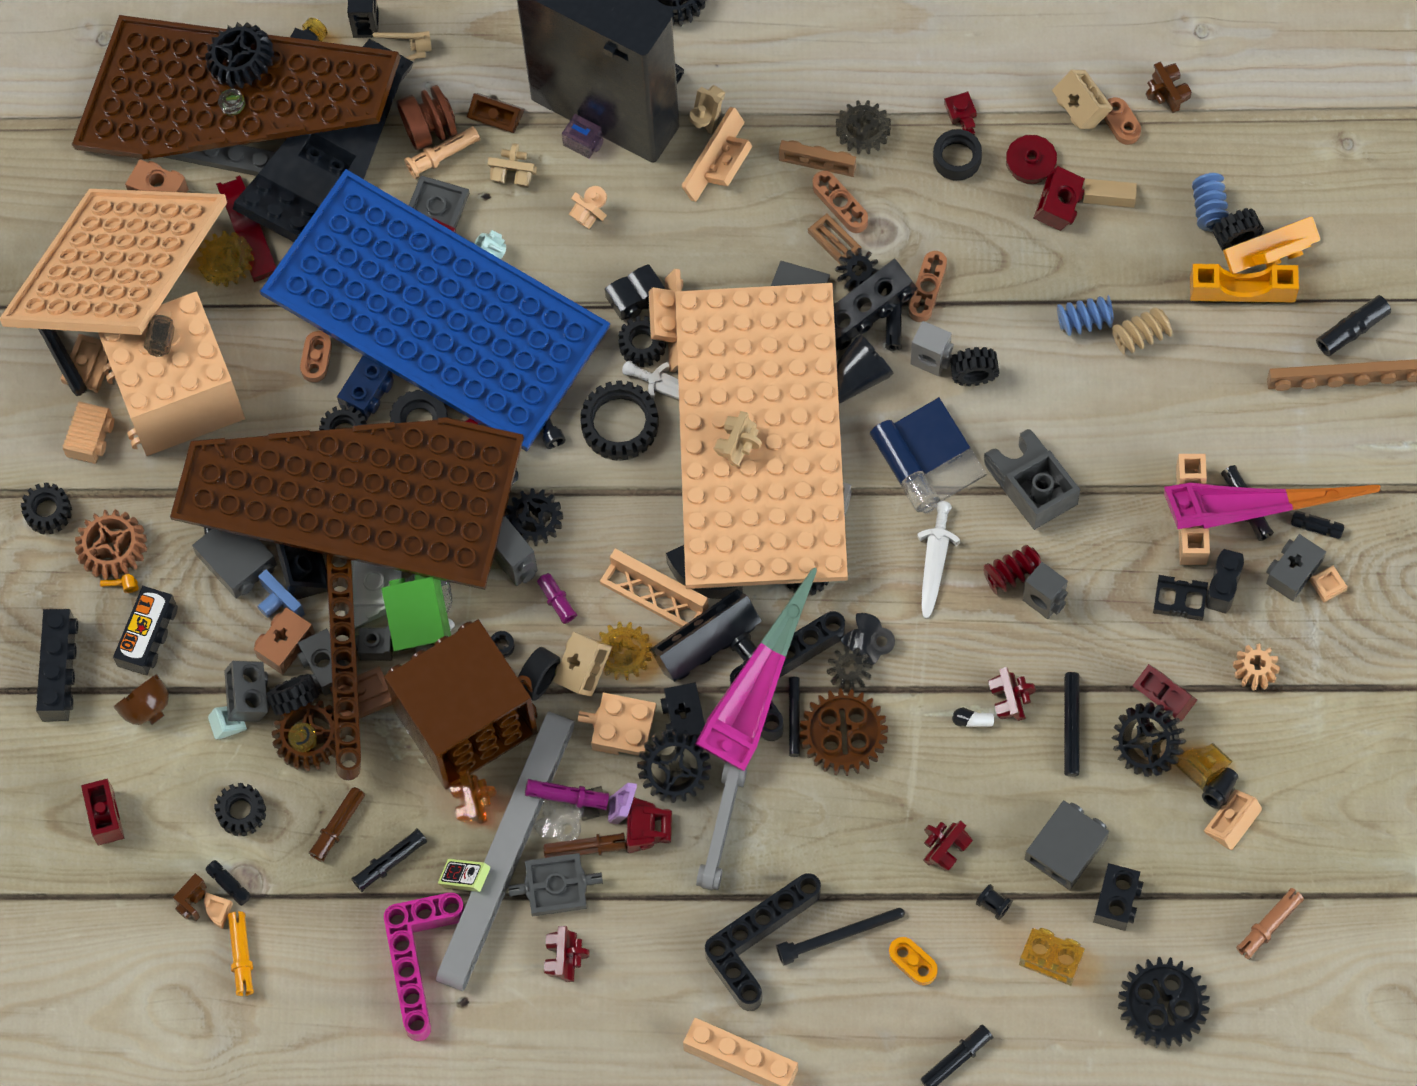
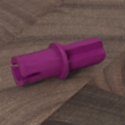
M551 574L541 575L537 583L548 599L547 604L554 608L563 624L575 619L577 614L566 599V592L561 591Z

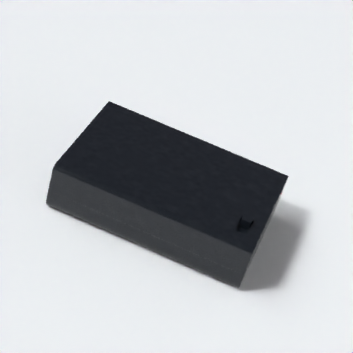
M517 0L531 100L586 129H590L591 132L649 162H656L680 126L671 11L653 0Z

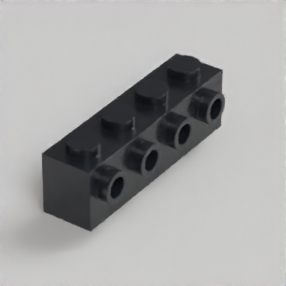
M736 589L652 647L650 651L664 675L675 682L687 677L690 671L698 665L710 661L712 656L718 651L730 647L732 641L741 634L752 632L755 626L762 621L749 597Z
M43 609L36 712L42 722L69 721L70 710H73L71 686L75 683L73 660L77 657V647L74 641L75 634H78L79 625L78 619L74 618L70 609Z

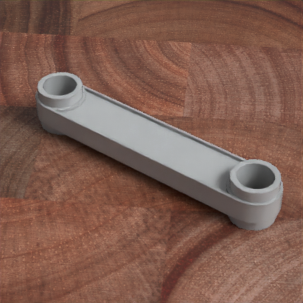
M725 762L721 783H724L725 787L706 865H700L696 886H701L703 889L719 890L723 869L719 868L737 790L738 787L744 786L747 767L745 771H741Z

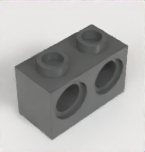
M232 661L224 670L228 721L260 722L270 710V703L266 697L268 673L264 671V662ZM243 675L248 676L252 682L246 681ZM245 700L250 701L254 708L249 707Z

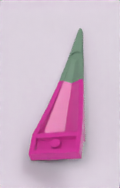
M817 568L811 569L712 711L695 744L741 771H745L757 748L770 703Z

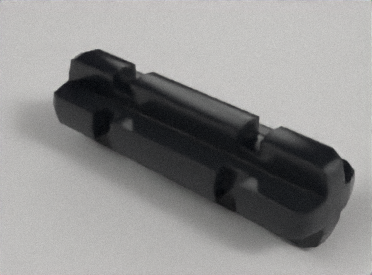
M1295 511L1293 514L1292 526L1299 528L1304 526L1306 530L1323 535L1329 533L1330 537L1337 539L1342 537L1344 531V524L1334 521L1333 524L1328 519L1311 514L1305 516L1306 513L1301 511Z
M213 860L205 868L207 873L213 879L215 878L216 882L230 896H233L239 905H244L251 898L250 893L244 887H241L240 883L226 869L223 870V866L217 860Z

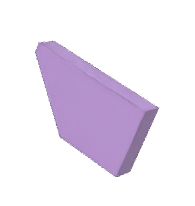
M627 783L609 797V823L619 824L628 817L637 784Z

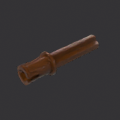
M354 787L349 791L327 827L320 830L321 834L318 840L308 852L311 857L324 862L334 844L340 841L339 835L365 797V793L362 790Z
M624 832L605 836L596 834V837L546 843L543 850L545 858L576 853L580 855L599 853V856H601L603 852L626 850V843L620 842L626 840Z

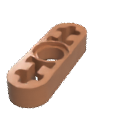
M828 171L816 173L813 177L814 193L850 232H863L868 226L866 210L832 173ZM820 181L824 183L829 182L830 195L826 186L822 185L820 187ZM837 197H844L848 202L843 207H837L834 205L833 200ZM852 215L855 218L861 217V223L857 221L852 223Z
M931 251L924 257L915 284L918 289L914 292L909 303V316L916 322L927 321L932 315L947 268V258L940 251ZM934 260H938L939 265L936 266L935 274H931V263ZM930 281L935 285V289L926 292L920 286L923 282ZM921 298L925 299L924 310L918 313L917 308L920 306Z

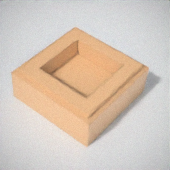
M1334 565L1310 577L1309 580L1323 602L1341 594L1348 588Z

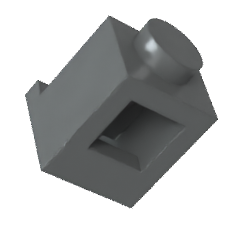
M386 626V628H359V635H355V645L360 660L392 661L393 644L389 626ZM376 640V642L373 644H370L367 641Z

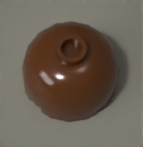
M156 674L113 707L125 721L133 725H142L148 721L153 725L165 716L162 710L168 704V690Z

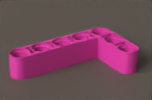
M444 893L393 904L384 912V923L403 1025L408 1037L414 1041L425 1040L430 1035L431 1024L413 933L457 924L465 907L462 898L456 893ZM449 904H457L459 906L458 910L454 913L446 912L445 908ZM424 909L432 911L431 915L426 919L418 917L419 912ZM394 916H404L402 923L398 925L390 923ZM401 941L409 943L408 948L404 951L395 949L396 945ZM410 967L414 969V973L410 977H402L400 975L401 971L405 968ZM411 994L419 995L418 1001L414 1004L405 1002L406 998ZM420 1020L424 1022L421 1030L413 1031L410 1029L414 1021Z

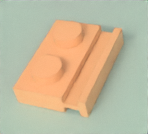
M79 334L70 357L87 389L98 393L105 376L103 366L108 364L109 360L100 339ZM62 374V376H61V381H62V383L68 385L67 381L65 380V378H64V376H63V374Z

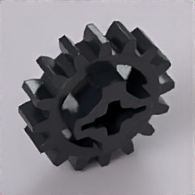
M531 488L529 495L521 491L520 499L512 498L514 506L507 505L508 515L505 517L527 543L531 540L534 546H538V540H543L547 544V537L550 535L556 538L555 529H562V523L559 521L563 519V512L559 511L561 509L560 502L554 503L555 498L553 494L546 497L545 490L543 489L539 494H535L534 488ZM530 511L533 515H535L536 518H538L539 523H537L536 519L530 516ZM551 520L548 526L545 527L546 522Z

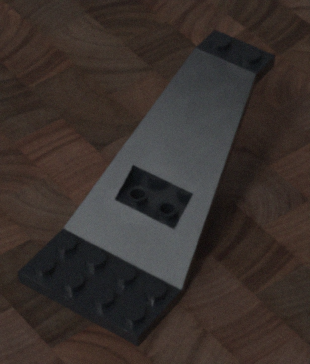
M371 39L363 45V47L392 51ZM400 55L401 58L379 123L288 137L258 175L234 201L232 209L295 242L345 169L362 179L365 178L400 82L411 71L414 62Z

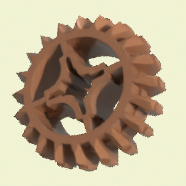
M104 509L102 517L94 513V521L91 522L85 519L84 523L87 528H79L78 532L81 536L75 537V542L78 545L75 547V552L79 555V563L84 564L85 571H92L93 576L96 578L102 574L103 578L108 580L110 574H113L115 579L119 578V573L121 572L124 575L129 574L128 569L130 567L137 570L138 566L135 561L143 562L144 557L141 553L147 552V547L144 544L147 542V537L143 534V526L138 525V520L135 517L130 518L126 511L120 516L119 511L116 509L112 515H109L108 511ZM108 529H120V530H118V531H110V530H108ZM100 534L99 540L93 543L94 539ZM106 538H109L111 543L113 542V546L116 551H113V549L109 547V543ZM129 546L126 553L122 555L123 549ZM104 558H112V559H114V560L104 561V560H102V559H104Z

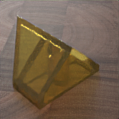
M1212 743L1205 748L1185 750L1183 755H1176L1179 763L1175 765L1203 790L1210 781L1225 768H1228L1233 761Z

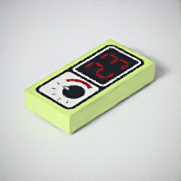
M448 859L438 884L444 888L480 892L489 873L490 866L483 862Z

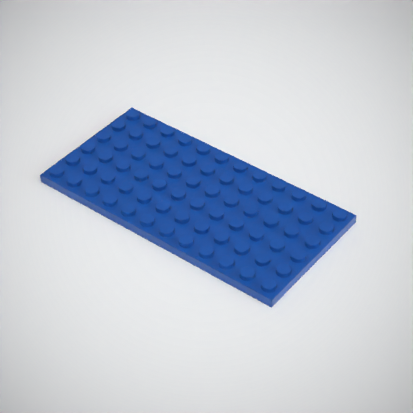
M347 169L342 173L260 290V294L475 422L482 423L487 427L523 434L524 439L521 449L526 452L610 328L608 321Z

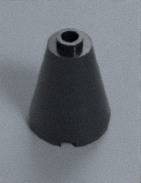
M862 335L854 339L837 362L839 404L879 384L894 374L882 356H879L875 351L876 349Z

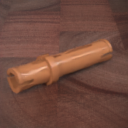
M1290 888L1259 924L1255 923L1251 927L1249 935L1236 947L1241 955L1246 953L1244 957L1250 959L1263 943H1268L1271 940L1273 932L1304 901L1303 896L1299 892L1295 895L1296 890Z

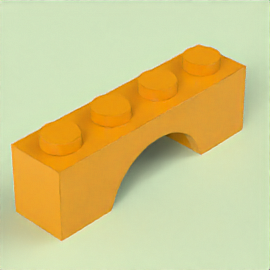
M1193 264L1190 275V301L1295 302L1299 290L1298 265H1271L1260 272L1231 274L1219 264Z

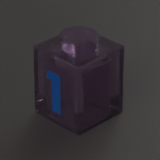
M574 114L562 132L563 146L590 159L594 151L598 152L604 141L600 126Z

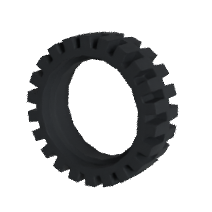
M622 380L616 381L615 385L607 382L606 387L598 386L596 392H591L588 395V400L585 399L583 403V409H581L580 414L582 433L588 446H591L596 454L600 452L601 457L607 459L608 456H611V459L616 461L618 457H622V460H628V456L632 455L635 458L639 456L640 451L644 453L647 451L648 445L651 446L653 444L659 427L658 411L654 399H651L648 391L644 392L643 388L638 384L634 387L633 382L627 381L626 385L622 383ZM618 399L629 400L638 404L643 410L646 419L643 430L638 436L629 441L613 442L604 439L594 427L595 414L602 405L611 400Z

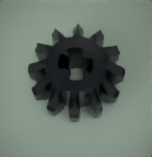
M861 248L856 250L855 255L851 250H848L846 257L841 256L838 259L841 265L837 266L835 271L843 274L837 278V281L842 282L846 280L845 290L853 285L854 290L879 271L877 268H872L878 264V260H869L872 254L870 251L865 256H862ZM856 265L860 266L859 270H863L859 276L855 275L856 271H852Z

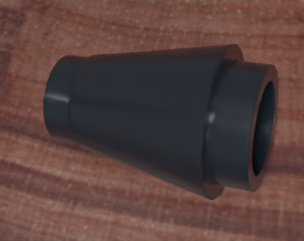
M1225 768L1203 788L1202 799L1204 802L1217 809L1226 805L1238 779V774L1231 768Z

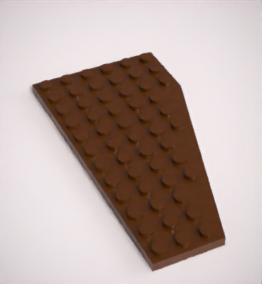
M119 15L72 146L75 150L145 160L376 124L380 121L401 56L397 51L268 35V39L273 43L275 56L271 58L273 65L267 67L268 74L262 73L260 75L261 81L253 80L252 86L245 83L243 88L236 85L232 89L228 84L223 86L212 77L205 59V54L208 53L207 45L213 44L211 37H218L219 30L224 32L227 29ZM251 44V49L256 50L257 46ZM224 60L223 65L228 67L229 62ZM233 96L241 97V101L236 105H231L227 102V98ZM224 103L229 107L243 104L236 112L226 111L223 106Z
M443 417L438 418V420L406 423L389 422L357 425L352 428L320 431L303 430L271 433L266 436L191 441L170 518L171 520L485 590L524 435Z

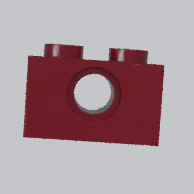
M1057 166L1047 176L1033 219L1059 231L1068 224L1072 225L1077 216L1076 204L1081 201L1085 189L1082 186L1085 178ZM1058 196H1060L1061 198H1063V200H1064L1065 203L1061 202V201L1059 200Z
M108 778L81 785L92 837L97 845L125 839L114 789Z

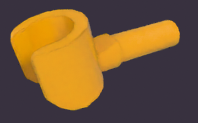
M130 574L123 575L121 579L100 580L101 587L123 586L125 593H134L139 589L137 580Z

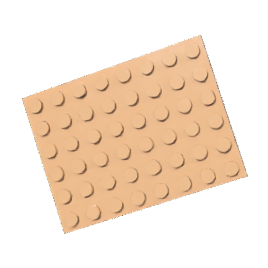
M89 189L1 315L0 321L2 326L142 335L227 204L225 194Z

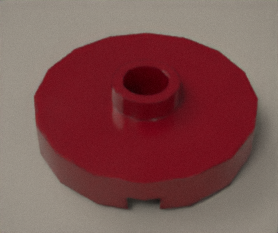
M1025 135L1017 138L1010 144L1006 152V166L1016 180L1026 184H1037L1046 179L1048 174L1056 168L1057 152L1053 144L1046 138L1038 135ZM1034 155L1036 158L1029 159L1028 156Z

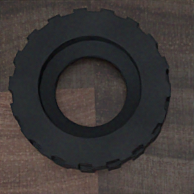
M420 389L406 392L405 395L397 398L398 400L396 403H393L392 411H390V422L406 423L407 416L415 409L427 410L432 415V420H438V418L443 417L448 418L445 404L425 391H420Z

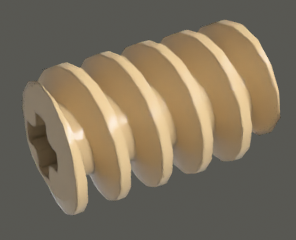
M1156 307L1152 308L1150 313L1143 312L1140 317L1134 316L1131 321H1123L1122 326L1116 324L1112 328L1116 345L1124 355L1125 348H1128L1131 353L1135 352L1134 344L1143 349V340L1145 339L1150 345L1154 344V335L1159 341L1163 340V331L1169 337L1172 336L1168 317L1163 310Z

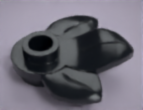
M857 613L856 624L858 629L848 632L841 638V642L845 647L857 653L856 665L862 667L874 665L881 655L888 654L895 646L893 633L886 628H882L880 620L868 613ZM881 636L887 639V643L883 647L877 645V639Z

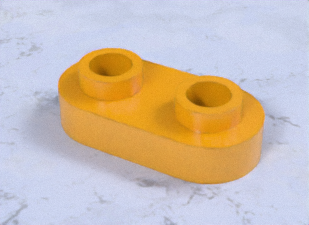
M899 937L891 942L889 947L890 960L913 982L924 986L931 984L936 979L938 971L936 962L915 942L907 937ZM899 950H906L908 955L900 957L897 953ZM925 968L929 973L926 976H921L918 970Z

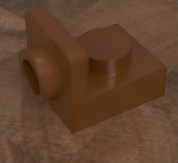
M196 873L173 897L177 905L175 910L185 919L191 917L195 921L200 916L191 904L198 903L205 895V889L207 888L204 880Z

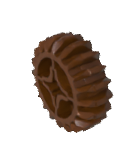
M319 700L316 705L313 702L307 703L306 706H301L295 711L292 710L290 713L279 715L282 721H274V726L277 729L272 731V737L276 739L272 743L274 748L278 749V757H284L286 765L293 762L294 769L298 770L303 764L305 771L308 772L313 764L316 770L320 769V762L324 761L326 765L330 764L328 757L335 758L333 707L330 704L324 708L323 701ZM314 718L325 721L330 726V729L316 726ZM303 719V722L300 725L293 726L295 723ZM303 727H307L309 732L311 727L313 735L310 734L311 737L308 739V743L302 744L303 752H299L289 746L287 740H293L294 743L304 741V735L307 736V732ZM325 743L321 748L314 751L318 744Z

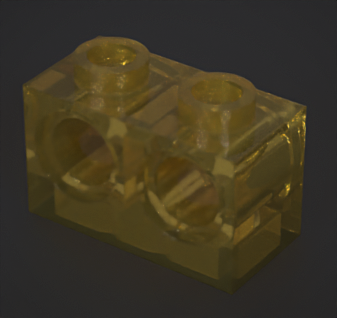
M1032 928L1020 957L1019 965L1071 986L1083 958L1085 948L1080 947L1081 944L1073 939L1066 938L1062 940L1055 937V934L1048 929L1039 928L1037 930ZM1041 944L1047 948V952L1037 954L1033 951L1032 947ZM1061 955H1069L1074 962L1065 965L1059 961V957Z

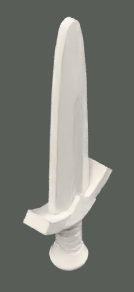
M627 361L623 365L622 372L625 376L638 377L649 383L648 393L651 399L655 400L654 391L679 400L678 379L666 374L670 369L668 362L660 365L653 373L637 367L632 361Z
M940 501L936 504L937 518L935 528L924 530L917 534L920 542L928 538L922 587V613L926 619L930 617L935 606L949 541L955 546L960 544V539L956 535L945 530L947 515L952 509L951 504L947 501Z

